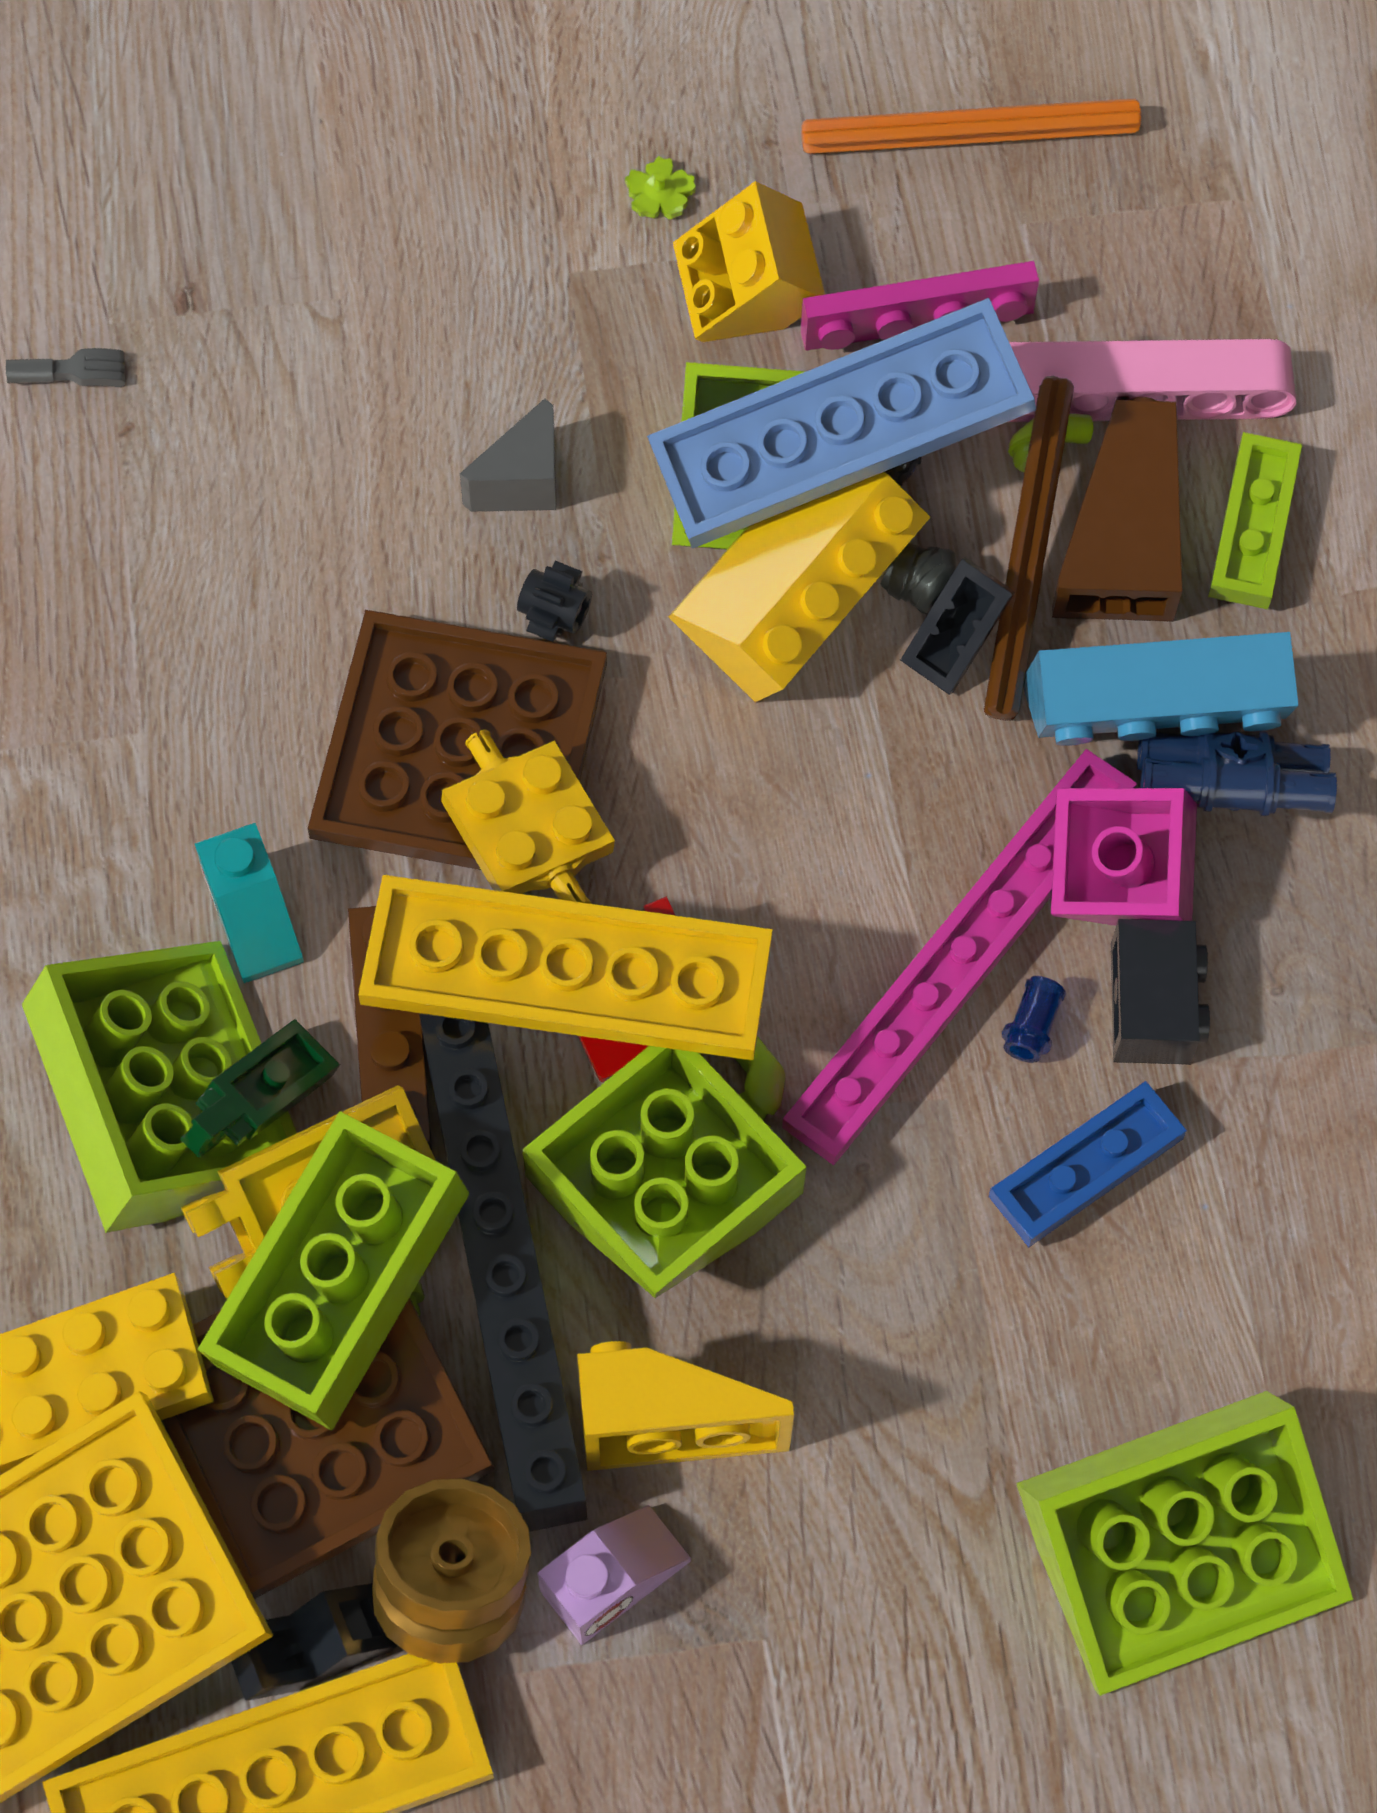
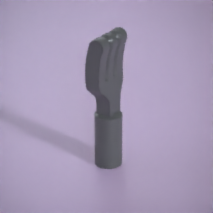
M84 348L78 350L70 359L53 360V358L6 360L7 383L71 380L80 386L123 387L125 385V353L122 350Z

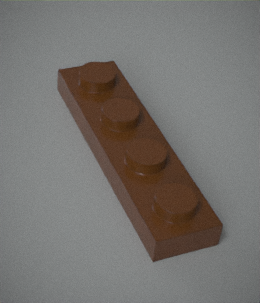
M376 906L348 908L361 1102L397 1085L403 1087L432 1151L424 1043L419 1013L360 1005L358 994Z

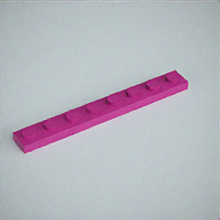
M1085 749L784 1116L782 1128L834 1166L1052 897L1057 788H1136L1137 783L1088 749Z

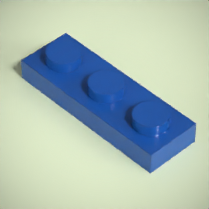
M1144 1081L990 1189L988 1197L1029 1248L1184 1139L1187 1130L1148 1082Z

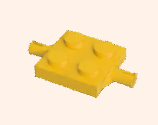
M480 730L479 737L477 733L472 734L465 744L481 770L475 776L443 789L441 802L492 889L523 894L531 890L552 888L558 899L591 904L590 899L585 895L575 876L585 865L613 853L615 840L556 742L552 741L521 756L503 758L488 730Z

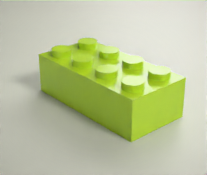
M339 1111L198 1350L217 1368L324 1427L333 1430L470 1194L457 1172Z

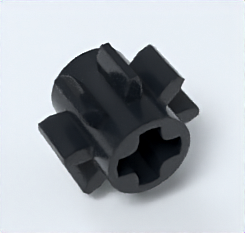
M556 560L553 566H547L544 572L537 569L531 570L524 581L517 601V611L525 614V619L530 621L527 632L554 642L557 635L562 636L564 630L573 634L578 632L586 618L592 599V592L582 588L583 584L579 582L583 571Z

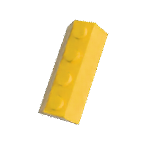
M879 473L748 526L668 618L756 703L786 687L931 517L887 473Z

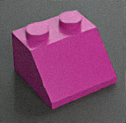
M1057 788L1051 915L1114 926L1117 925L1118 919L1192 921L1197 803L1184 788Z

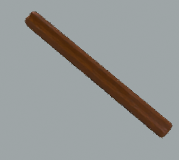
M1056 376L1045 377L1039 386L1005 583L1006 586L1016 593L999 618L984 705L986 716L1002 721L1014 720L1020 709L1074 385L1069 379Z

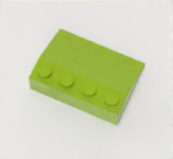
M221 941L45 965L22 1003L24 1013L105 1233L165 1222L184 1215L181 1207L202 1197L225 1190L217 1171L297 1134L289 1111H287L251 1140L246 1139L236 1146L226 1136L217 1146L199 1158L180 1140L192 1126L191 1121L193 1118L203 1112L195 1103L204 1094L211 1081L261 1044Z
M1268 1391L1016 1483L1037 1550L1094 1689L1099 1696L1354 1600L1295 1407Z

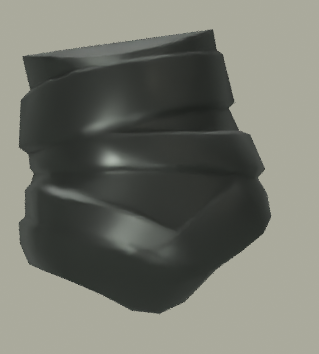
M908 543L889 565L880 584L893 598L897 600L903 599L906 602L909 601L921 614L928 615L957 567L955 552L950 549L931 546L922 549L920 546Z

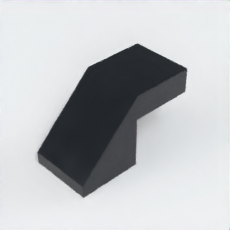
M373 1583L322 1591L288 1616L265 1619L273 1636L231 1661L245 1701L299 1691L389 1653L397 1647V1644L387 1637L374 1614Z

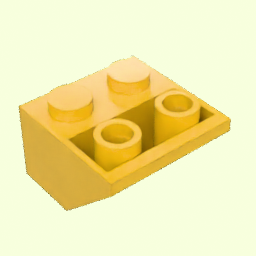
M754 181L673 242L694 337L698 341L709 342L783 330L801 318L803 298L825 295L802 202L759 182Z

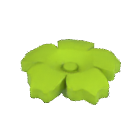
M658 156L654 162L646 164L645 173L631 169L630 174L625 177L629 197L634 199L631 203V209L643 217L657 218L660 210L667 219L683 215V210L688 205L687 197L696 191V185L694 184L695 176L686 174L682 169L673 173L672 159H664L661 156Z

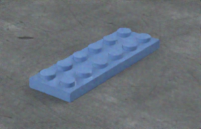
M987 298L650 434L647 437L693 549L1036 411L1034 396L990 299Z

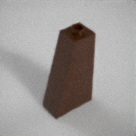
M1149 397L1116 400L1058 577L1052 605V618L1174 622L1182 595L1176 402L1157 401Z

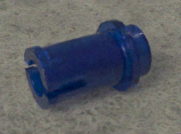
M1032 976L1026 980L1025 990L1013 1022L1006 1024L1001 1032L1002 1038L1005 1040L1003 1048L1008 1055L1023 1062L1035 1063L1040 1060L1041 1055L1047 1054L1051 1050L1052 1040L1049 1034L1061 1002L1066 996V990L1062 985L1042 976Z

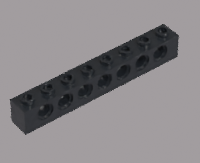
M419 1013L448 1168L457 1172L470 1193L458 1213L514 1503L527 1524L529 1532L588 1520L586 1496L489 1024L486 1022Z

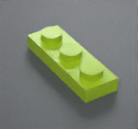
M1243 432L1208 597L1268 610L1273 595L1302 444Z

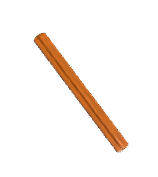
M1133 98L807 119L802 123L801 141L805 153L816 154L1128 134L1139 131L1141 108L1139 101Z

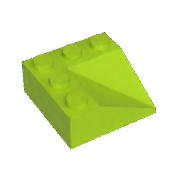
M648 1046L522 1149L526 1178L574 1229L654 1298H657L756 1234L804 1192L807 1167L699 1053Z

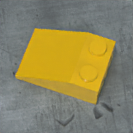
M624 1341L599 1343L591 1347V1353L577 1354L587 1471L787 1452L790 1450L794 1421L793 1401L647 1347L632 1349V1345Z

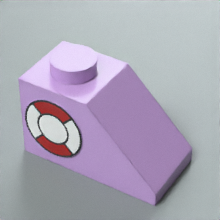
M647 1505L594 1529L538 1572L540 1592L579 1643L583 1645L691 1562V1558L653 1509Z

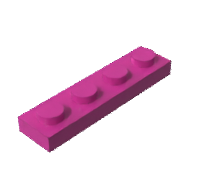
M1034 261L803 298L800 332L805 351L820 348L837 350L851 343L875 339L885 340L987 298L990 299L999 321H1013L1023 315L1034 313L1039 277Z

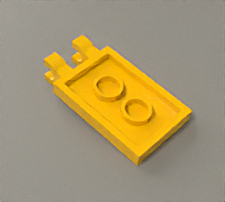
M397 1085L343 1111L348 1116L435 1160L403 1087ZM337 1114L217 1171L225 1190L202 1197L181 1207L191 1231L195 1232L198 1238L227 1222H230L244 1253L234 1255L208 1267L218 1290L223 1292L226 1298L230 1296Z

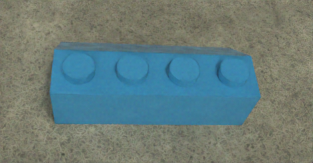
M1290 632L1038 651L1028 668L1023 686L1038 738L1055 737L1056 744L1062 746L1092 742L1094 740L1093 734L1118 732L1119 740L1135 741L1155 737L1156 729L1180 727L1181 735L1183 736L1211 734L1219 731L1218 724L1243 722V730L1245 731L1270 730L1280 727L1281 719H1286L1299 706Z

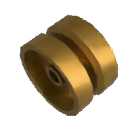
M466 1479L432 1480L407 1490L386 1510L376 1534L373 1602L374 1614L389 1639L410 1655L436 1663L470 1662L497 1650L515 1631L524 1608L527 1588L526 1578L529 1573L531 1558L529 1529L515 1504L492 1487Z

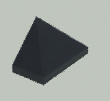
M966 557L961 559L900 661L948 695L954 693L1016 592Z

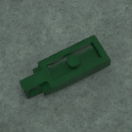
M294 1019L211 1081L204 1094L195 1103L203 1112L193 1118L191 1121L192 1126L180 1140L198 1158L217 1146L226 1136L236 1146L246 1139L251 1140L329 1080L341 1064Z

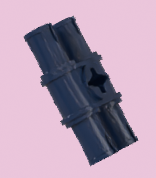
M1266 731L1259 732L1258 736L1245 735L1240 732H1215L1200 736H1183L1181 734L1156 732L1155 737L1139 740L1137 769L1142 770L1140 788H1184L1193 800L1197 802V807L1203 808L1205 812H1211L1212 808L1215 807L1227 808L1233 811H1259L1261 816H1268L1269 813L1274 814L1277 808L1321 811L1332 814L1336 803L1337 777L1336 773L1329 772L1331 761L1329 744L1314 745L1276 742L1274 736L1269 735Z

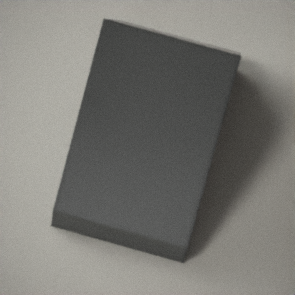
M544 398L460 473L462 503L471 512L556 510L554 406L547 399Z

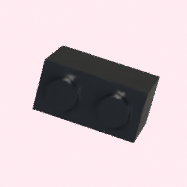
M1118 919L1111 941L1113 1062L1191 1065L1198 1044L1208 1042L1210 1031L1209 1005L1198 1003V983H1205L1207 978L1208 951L1206 944H1197L1196 921Z

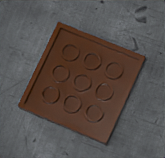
M365 609L307 828L309 838L481 870L441 802L443 789L473 777L481 770L471 751L467 748L466 740L474 733H477L479 737L480 730H488L503 758L521 756L555 741L580 782L607 667V652Z
M410 1297L333 1430L324 1427L217 1368L202 1353L201 1356L214 1402L163 1420L178 1455L254 1599L377 1534L386 1510L407 1490L432 1480L466 1479L474 1482L496 1470ZM220 1311L193 1325L199 1346Z

